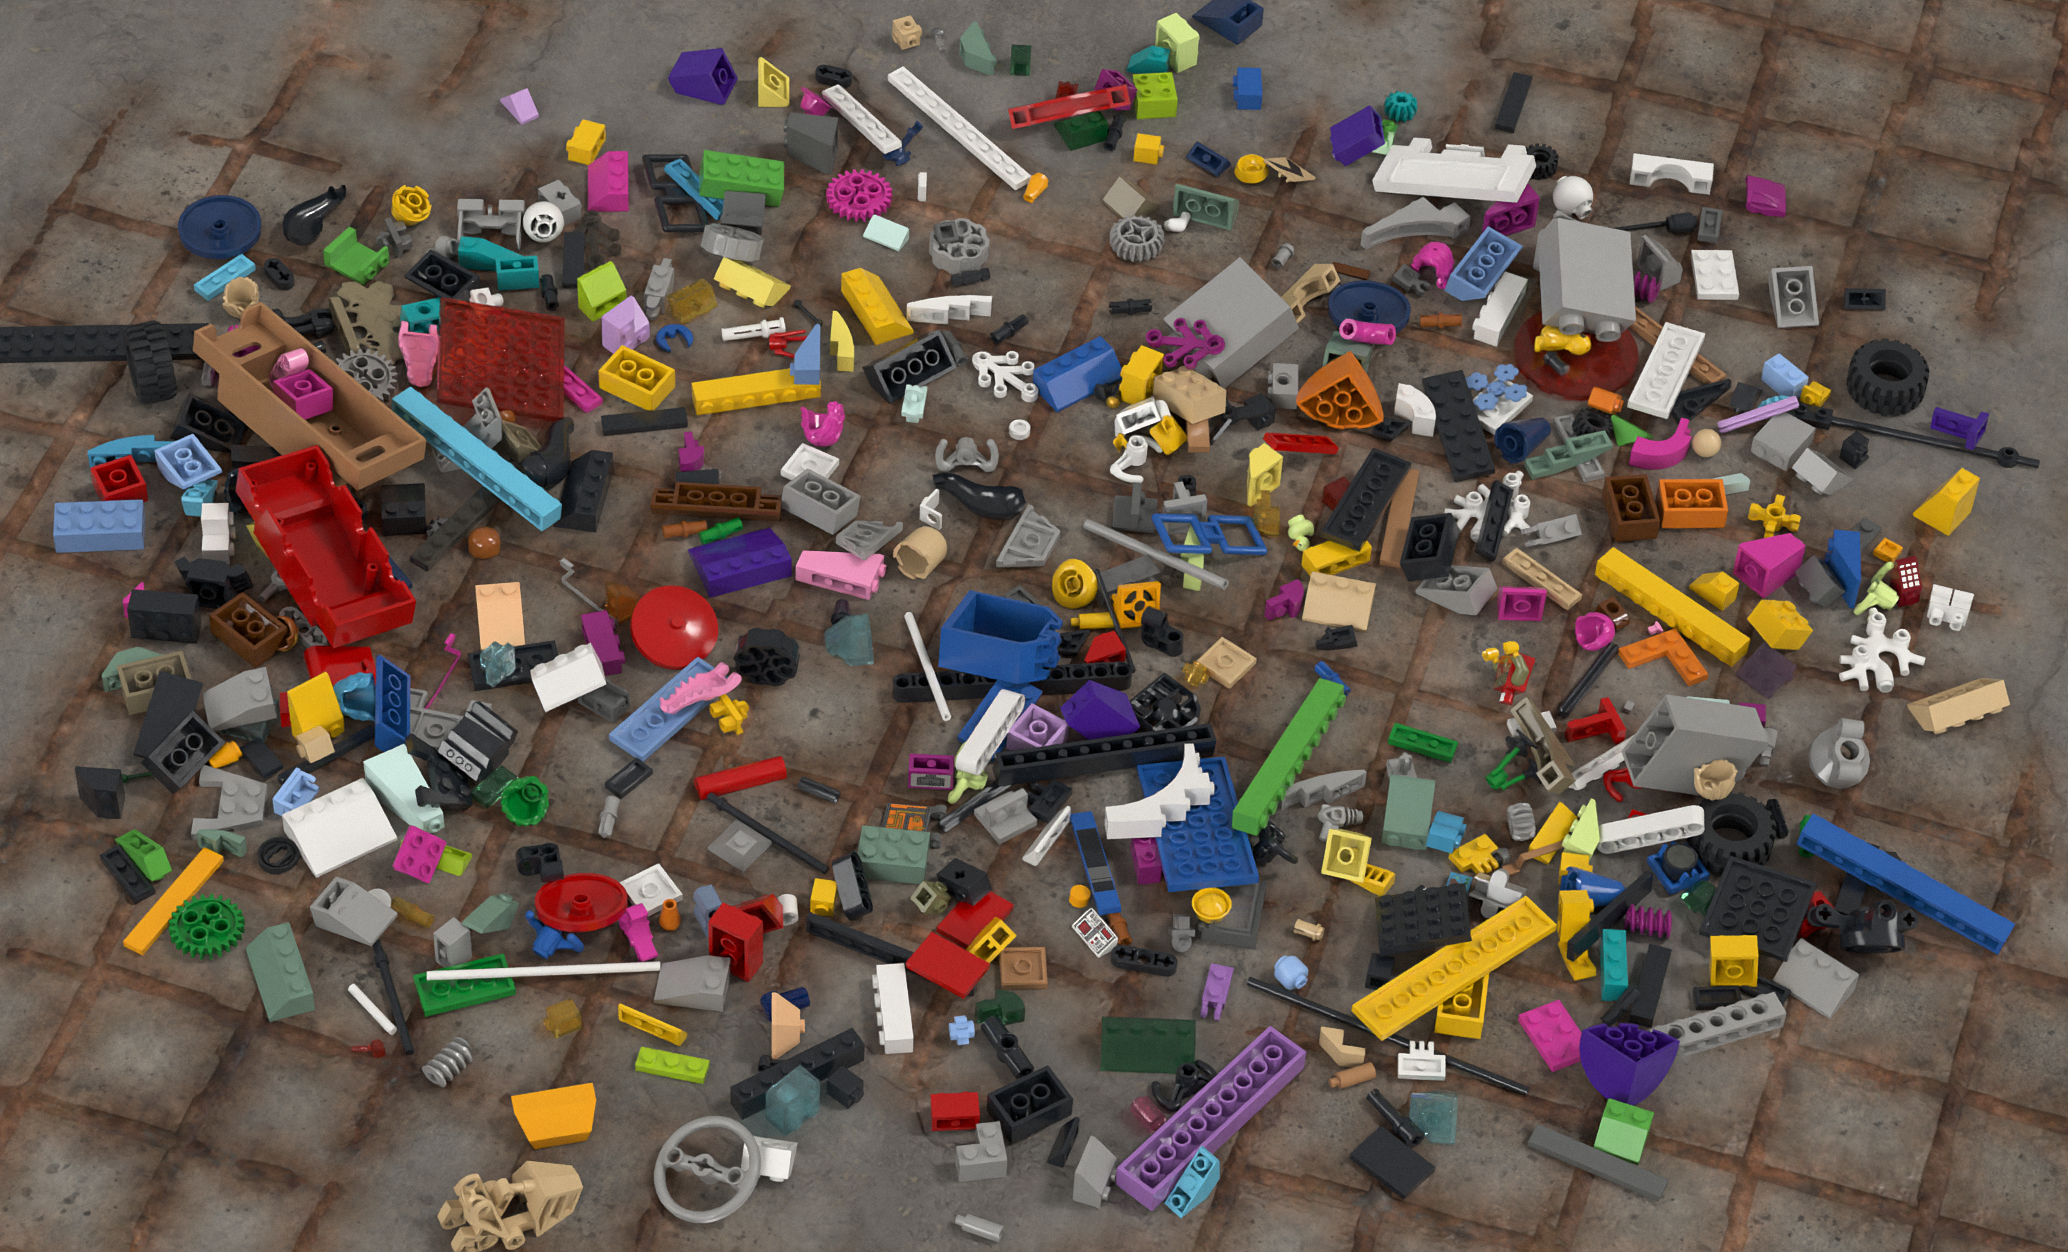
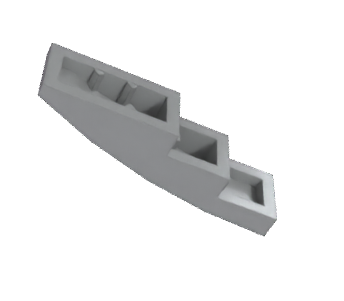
M1364 769L1341 771L1297 782L1292 787H1288L1284 800L1279 801L1277 806L1282 811L1298 802L1307 807L1321 799L1330 804L1365 787L1367 772Z

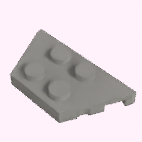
M1028 504L996 560V566H1044L1060 538V530L1050 524L1043 515L1039 516L1035 513L1034 507Z
M856 520L836 535V544L862 560H866L903 531V523L896 522V525L889 527L883 526V521L869 522Z

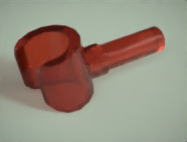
M379 1039L373 1040L369 1045L352 1046V1052L372 1051L373 1056L376 1058L386 1055L383 1042Z

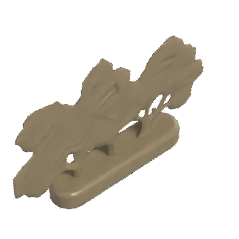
M356 281L342 283V287L337 292L338 296L328 298V308L331 311L333 323L346 355L350 356V350L358 354L359 344H363L370 349V354L376 352L371 348H376L378 357L386 355V361L391 360L392 365L396 363V360L404 359L398 345L399 333L394 332V327L401 326L400 314L402 305L390 304V301L395 296L393 286L382 281H376L369 288H365ZM340 297L349 302L346 308H344ZM346 311L357 313V321L355 323H350ZM352 327H364L367 331L364 338H356ZM367 341H376L379 343V346L370 345L371 343Z

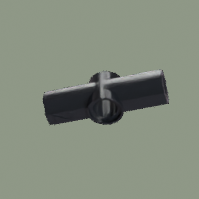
M991 1016L981 1024V1030L997 1051L998 1060L1007 1065L1016 1079L1034 1072V1066L1018 1045V1038L1007 1030L999 1017Z

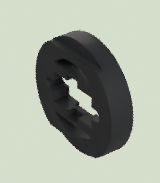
M270 838L263 842L258 849V863L267 873L282 874L291 870L298 863L299 849L295 842L289 838ZM287 849L288 853L281 861L270 863L269 860L273 857V854Z

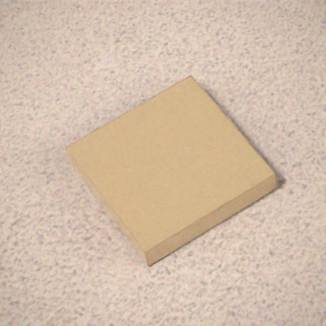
M1221 637L1195 662V667L1230 689L1256 664L1257 658Z

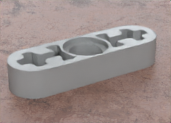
M286 607L280 611L279 616L294 617V622L298 629L302 627L310 629L306 633L299 632L298 641L306 648L316 645L328 646V640L322 630L317 626L311 627L306 617L294 607Z

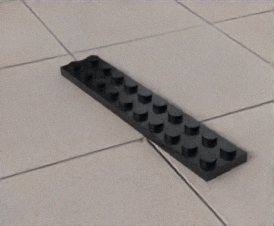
M209 323L161 324L166 335L172 360L202 359L193 352L194 331L209 325ZM129 325L0 327V363L127 361L123 329Z

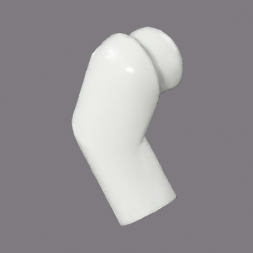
M1182 212L1179 218L1165 221L1164 228L1168 232H1182L1185 230L1191 216L1187 212Z

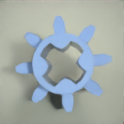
M965 1015L954 1017L955 1022L949 1023L950 1039L956 1040L958 1045L969 1044V1038L975 1037L973 1021H967Z

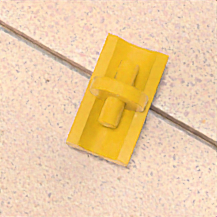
M727 694L718 696L719 700L709 705L710 714L713 718L725 716L719 719V725L723 733L732 730L737 735L743 733L741 723L743 719L748 717L749 705L747 702H738V700L731 702Z

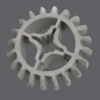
M1134 214L1131 218L1125 216L1124 220L1119 219L1117 223H1114L1110 231V246L1113 252L1117 253L1118 257L1123 256L1124 261L1131 259L1132 262L1138 260L1141 263L1145 259L1149 262L1150 257L1156 258V255L1160 254L1164 246V231L1161 225H1157L1156 220H1150V216L1147 218H1143L1142 215L1136 217Z

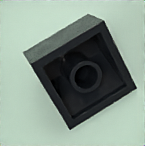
M76 766L75 774L79 798L98 818L121 819L125 803L121 769Z

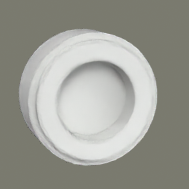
M1014 420L1009 425L1010 436L1016 440L1028 438L1030 435V424L1025 420Z

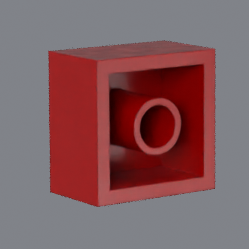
M132 455L90 468L92 484L100 501L143 500V503L148 501L146 483Z

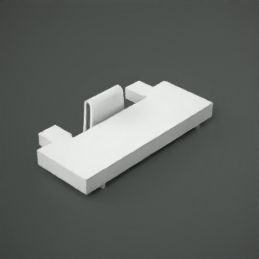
M1413 138L1409 146H1391L1372 181L1377 192L1517 203L1536 168L1534 155H1527L1525 146L1508 145L1501 158L1485 157L1484 147L1465 144H1446V149L1441 154L1430 153L1432 149L1430 139Z

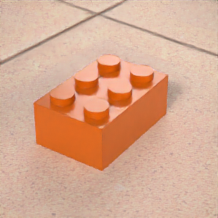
M1659 479L1656 500L1661 528H1725L1728 506L1723 479Z

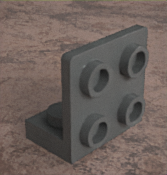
M725 191L721 225L734 226L756 234H762L765 194Z

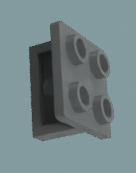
M1133 482L1132 497L1115 496L1113 530L1155 533V525L1151 517L1157 513V499L1145 498V492H1141L1142 483Z

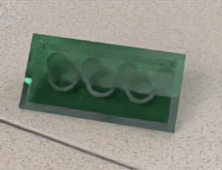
M1102 1016L1100 1071L1176 1074L1177 1068L1183 1063L1189 1062L1195 1065L1196 1020Z

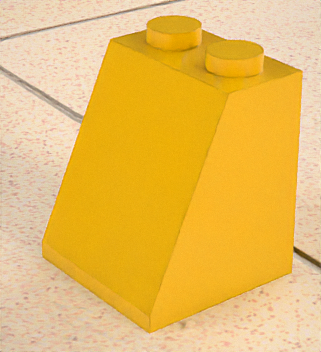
M1961 468L1937 487L1913 512V516L1949 536L1971 513L1980 478Z

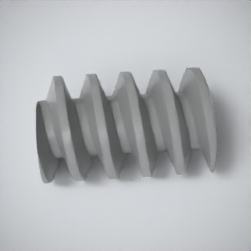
M455 1037L453 1042H449L446 1048H443L439 1054H436L432 1060L428 1061L427 1065L422 1067L423 1073L433 1083L445 1087L447 1085L446 1080L452 1081L453 1075H459V1068L464 1070L466 1063L471 1064L473 1062L471 1046L463 1038Z

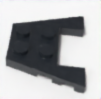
M410 733L405 737L408 754L427 762L432 788L429 789L420 785L415 789L417 805L419 807L431 805L432 808L446 806L447 809L468 810L473 805L467 774L416 735Z

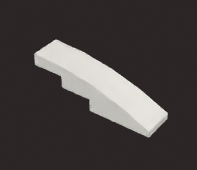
M945 296L907 303V321L948 325V319L969 321L970 315L991 317L992 296Z

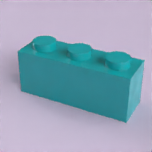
M1603 929L1599 944L1601 1001L1617 1000L1628 988L1626 930Z

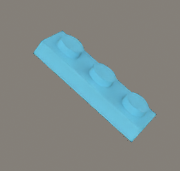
M241 254L194 284V291L209 301L223 292L226 284H229L232 279L235 280L237 277L244 278L255 271V264Z

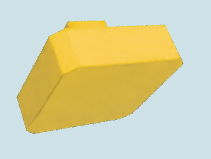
M1174 418L1173 420L1177 427L1176 431L1174 427H1171L1167 430L1168 434H1166L1161 424L1162 420L1150 429V434L1167 455L1174 452L1187 441V435Z

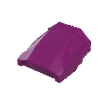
M1746 174L1747 210L1751 213H1762L1765 216L1785 217V185Z

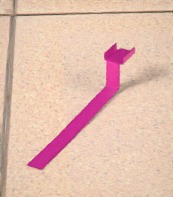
M450 633L445 641L447 645L444 650L458 657L425 709H428L437 697L461 657V651L451 648L456 634Z

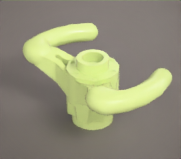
M1892 562L1885 563L1873 576L1871 585L1867 589L1869 594L1854 609L1856 615L1862 614L1867 608L1875 605L1891 610L1899 599V596L1896 595L1897 592L1882 581V578L1894 567Z
M964 742V743L961 745V747L959 748V750H958V752H957V754H956V756H955V758H954V767H955V768H956V759H957V756H958L959 752L961 751V749L963 748V746L965 745L966 742ZM956 769L954 778H957V784L949 793L948 802L955 804L968 787L975 790L983 789L988 773L983 770L980 775H974Z

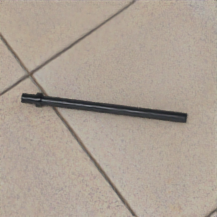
M712 792L708 794L707 800L716 805V809L719 811L727 812L824 875L829 871V866L732 806L726 798H720Z

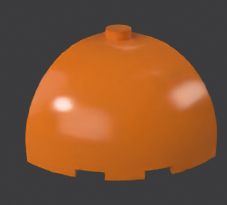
M1351 351L1331 361L1313 374L1301 387L1296 397V404L1305 414L1314 420L1317 419L1326 423L1329 427L1338 429L1357 427L1362 429L1383 422V409L1377 392L1365 370Z

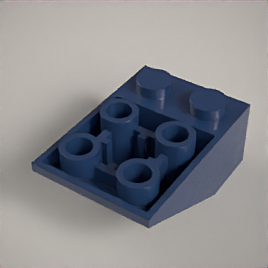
M1212 0L1193 14L1192 18L1238 45L1262 26L1264 8L1251 0Z

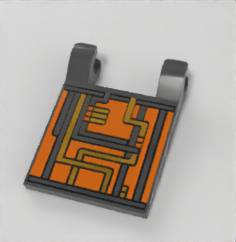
M887 803L882 827L927 832L930 818L941 820L948 815L947 807L945 805L927 807ZM930 833V848L939 849L941 847V835L939 833Z

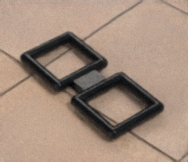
M687 154L643 155L642 161L650 188L652 190H663L664 196H656L654 198L662 230L666 233L704 232L705 225H709L703 206L692 196H687L686 191L677 182H657L651 163L673 162L681 159L692 169L689 156ZM664 204H695L700 224H669Z

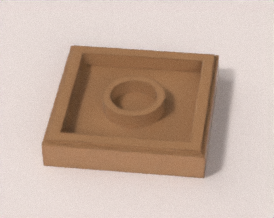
M1045 947L1004 948L999 953L1001 990L1047 989Z

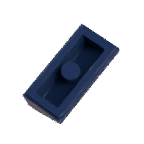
M1196 141L1186 156L1188 160L1216 177L1220 176L1231 166L1228 159Z

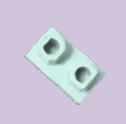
M906 385L902 416L906 417L907 422L918 423L919 418H923L927 396L926 386Z

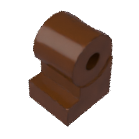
M1614 596L1599 603L1595 612L1602 613L1611 618L1614 623L1615 633L1630 623L1627 613Z

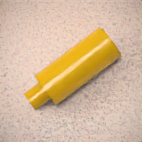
M1109 612L1078 614V618H1070L1071 627L1079 626V630L1114 628Z

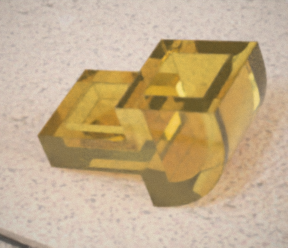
M1261 490V497L1256 499V506H1253L1252 519L1260 533L1266 536L1278 537L1280 527L1279 507L1271 506L1270 490Z

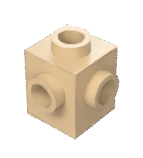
M911 15L893 20L892 37L902 50L920 45L922 29L919 24L915 23Z

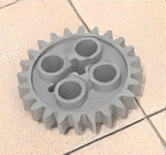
M359 349L358 354L350 350V356L343 353V360L336 359V364L383 404L384 399L390 400V394H395V388H397L396 367L392 366L391 360L386 361V355L378 357V351L370 354V349H367L366 353H362V350Z

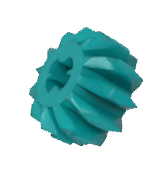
M1396 90L1395 93H1389V96L1384 101L1385 115L1389 116V120L1395 119L1396 122L1402 120L1405 123L1406 120H1412L1417 113V98L1413 97L1412 93L1407 94L1405 91L1399 92Z

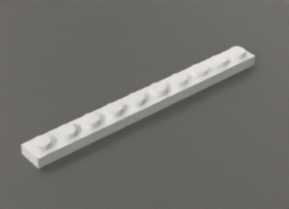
M901 67L888 74V81L1014 190L1028 184L1031 177L1030 174L905 67Z

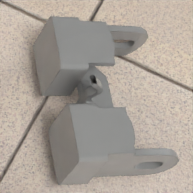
M458 199V243H460L463 233L475 235L481 234L482 228H502V234L516 235L518 250H521L523 216L526 212L525 201L499 200L498 216L493 215L492 205H488V215H485L484 201L482 199Z

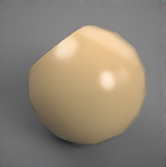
M1702 429L1694 435L1692 447L1699 456L1709 458L1715 456L1720 450L1721 438L1712 429Z

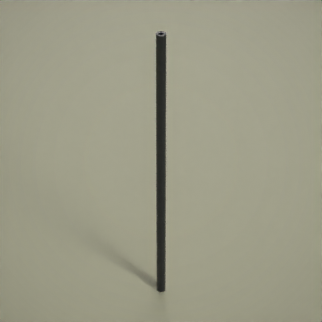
M1249 977L1247 985L1376 1036L1359 1019L1253 977ZM1392 1034L1384 1039L1409 1049V1043L1412 1041L1397 1034ZM1415 1042V1049H1419V1043ZM1434 1049V1055H1445V1064L1525 1096L1529 1092L1530 1087Z

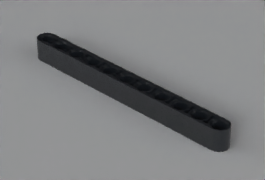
M1127 662L1057 665L1055 668L1043 667V669L1050 670L1047 679L1028 683L1041 690L1042 695L1074 694L1089 680L1117 691H1124L1131 687L1133 668ZM956 670L935 672L945 701L983 699L997 681V679ZM925 672L901 673L893 678L892 696L895 701L900 703L936 701Z

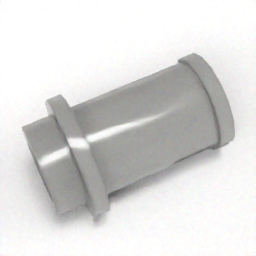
M1285 243L1279 247V252L1271 260L1275 268L1281 269L1288 258L1294 255L1293 246Z

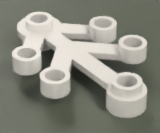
M1009 351L1006 356H991L987 352H978L973 355L972 363L979 370L978 384L981 387H988L991 384V376L988 374V369L994 373V395L996 397L1003 398L1006 396L1007 387L1004 385L1005 380L1022 391L1021 397L1024 401L1034 402L1038 398V388L1035 384H1026L1012 375H1032L1034 370L1032 362L1026 361L1022 366L997 365L1003 363L1009 365L1017 364L1019 357L1017 352Z

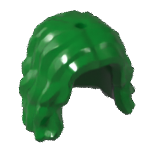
M526 776L513 780L501 795V810L506 813V817L511 822H515L519 827L522 825H537L545 817L549 807L548 788L535 776Z

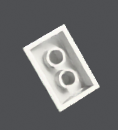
M591 643L580 645L574 651L558 655L554 660L545 664L541 663L530 670L533 684L545 712L606 685L602 663Z

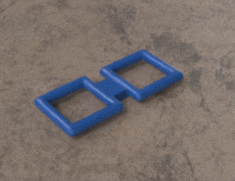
M1153 514L1151 517L1168 553L1210 554L1212 552L1210 544H1219L1222 552L1230 555H1266L1268 552L1250 516L1209 515L1207 518L1208 522H1199L1197 516L1193 514ZM1163 522L1190 523L1201 545H1173ZM1219 524H1246L1256 546H1229Z

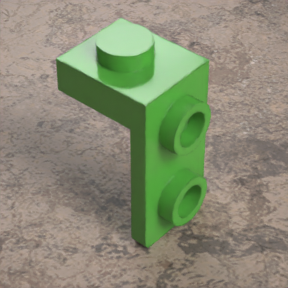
M1384 119L1382 127L1385 144L1372 152L1387 155L1393 145L1398 125L1394 124L1392 120Z

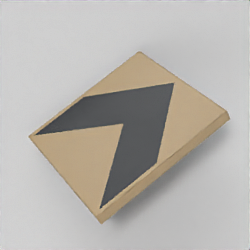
M1286 157L1264 159L1265 163L1279 172L1278 177H1287L1286 182L1309 181L1316 178Z

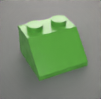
M1609 1098L1593 1148L1638 1165L1651 1129L1654 1112Z

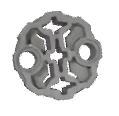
M965 218L951 220L955 221L959 241L938 244L934 231L931 232L929 254L932 256V263L938 269H944L949 274L961 275L963 272L980 270L981 265L988 261L990 239L987 238L986 229L981 224H975ZM945 220L940 223L950 222V220Z
M711 224L705 225L700 246L710 253L726 258L753 262L760 258L764 239L754 232L738 227Z

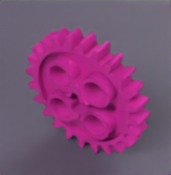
M853 169L851 174L845 171V176L838 174V179L832 178V183L828 184L826 192L827 203H829V208L833 209L834 214L840 212V218L846 215L848 221L854 218L855 222H857L859 218H862L866 222L867 217L870 219L873 215L881 217V212H887V208H890V203L892 202V188H890L889 182H885V177L879 179V173L872 175L871 170L868 173H864L863 169H861L860 173H857Z

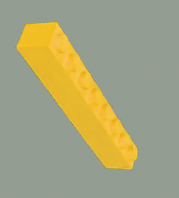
M1616 548L1610 549L1597 561L1595 575L1600 580L1611 585L1618 592L1648 610L1652 615L1657 616L1670 627L1676 628L1686 638L1700 645L1720 661L1732 667L1748 652L1749 637Z

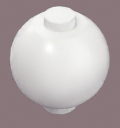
M1564 176L1556 182L1557 185L1553 191L1555 207L1567 216H1572V213H1574L1579 219L1590 215L1592 212L1590 206L1593 202V191L1590 184L1577 176Z
M543 201L537 202L526 210L523 216V227L531 239L546 243L553 241L561 234L564 227V218L560 209L554 204Z

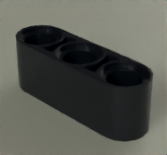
M851 851L833 859L832 868L845 916L850 921L872 913L873 903L863 864L858 853Z

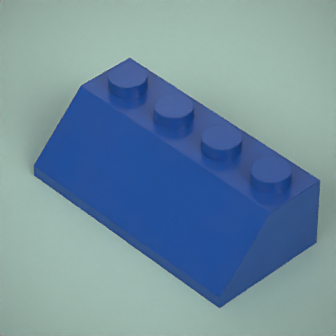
M1099 336L1034 369L1033 384L1038 388V393L1058 413L1095 394L1094 388L1097 383L1101 385L1107 383L1110 386L1122 380L1120 376L1122 368L1114 349Z
M378 655L376 656L375 746L379 750L386 752L402 744L406 746L405 737L410 734L411 676L383 656Z

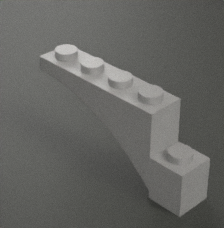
M1422 197L1417 201L1411 202L1408 206L1397 210L1390 216L1382 218L1372 226L1366 227L1362 231L1360 245L1366 250L1388 240L1415 235L1449 236L1454 239L1469 231L1471 216L1455 202L1443 207L1439 211Z

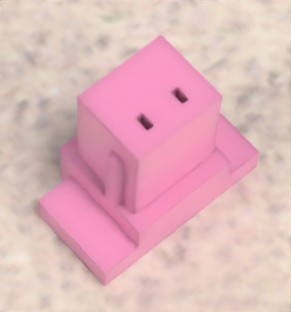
M1656 621L1653 626L1648 627V632L1650 635L1661 634L1663 629Z

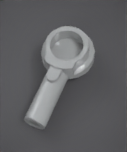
M277 571L271 576L272 583L258 596L261 602H265L273 593L287 589Z

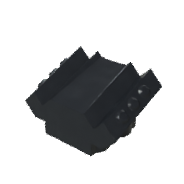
M185 556L174 561L181 577L185 581V585L189 588L188 594L198 595L200 607L219 609L235 598V596L254 587L247 570L240 563L230 567L226 561L202 558L189 562Z
M474 702L471 711H466L459 724L450 730L448 738L442 740L438 752L475 781L488 780L509 755V748L514 743L518 730L483 703Z

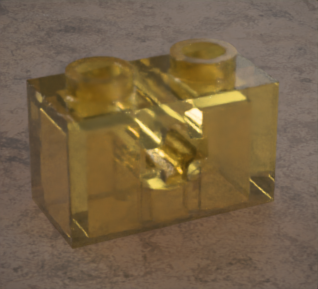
M703 278L667 295L672 316L682 324L690 322L693 318L709 313L712 309L718 307L712 285Z

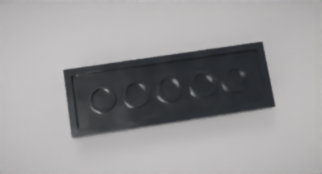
M1463 370L1422 378L1425 394L1435 409V425L1453 481L1458 482L1495 474V467Z
M1372 448L1321 530L1320 537L1360 552L1410 471L1412 462Z

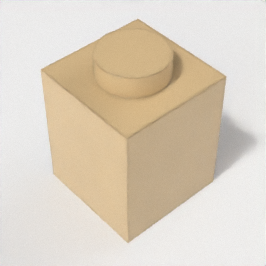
M320 725L296 736L299 744L296 746L300 757H305L310 763L335 752L329 733Z

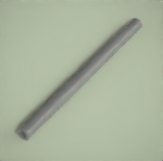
M1087 519L1084 523V529L1140 554L1149 555L1150 558L1222 590L1228 587L1229 581L1225 578L1090 519Z

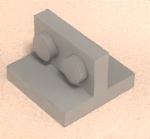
M1183 482L1174 483L1173 500L1164 501L1163 514H1193L1197 516L1199 522H1205L1206 495L1190 496V492L1188 489H1185ZM1163 522L1168 535L1188 532L1191 525L1190 523Z
M1023 788L1016 792L1011 790L974 809L975 817L999 845L1037 826V819L1027 809L1028 794Z

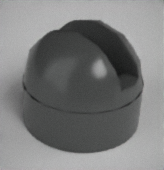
M1498 848L1491 854L1498 862L1499 867L1505 866L1511 861L1512 856L1509 855V850L1506 848Z

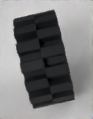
M1535 143V147L1533 144L1529 145V148L1526 147L1527 155H1534L1536 168L1531 178L1538 177L1537 180H1541V177H1543L1545 180L1548 179V176L1550 178L1553 177L1559 160L1558 153L1556 154L1557 151L1555 149L1552 150L1551 146L1546 147V144L1543 143L1542 146H1539V143ZM1536 160L1544 161L1545 163H1539Z
M1585 407V409L1582 408L1574 419L1572 430L1576 432V436L1604 430L1609 436L1613 429V423H1610L1612 421L1610 418H1606L1608 415L1605 413L1601 414V410L1595 411V408L1589 409V407Z

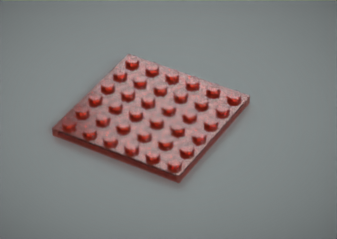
M441 297L439 304L437 403L475 409L472 400L487 387L490 389L499 412L510 410L516 416L548 421L563 419L565 317Z

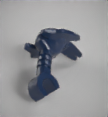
M916 121L912 128L909 127L907 129L908 133L901 140L902 147L883 154V158L886 161H895L896 166L907 163L910 160L911 152H906L905 147L922 130L923 125Z

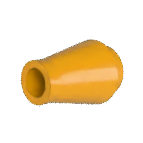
M1035 173L1030 177L1023 195L1025 201L1033 203L1048 188L1049 181L1045 175Z
M234 741L226 742L208 760V763L211 767L218 769L239 761V758L243 755Z

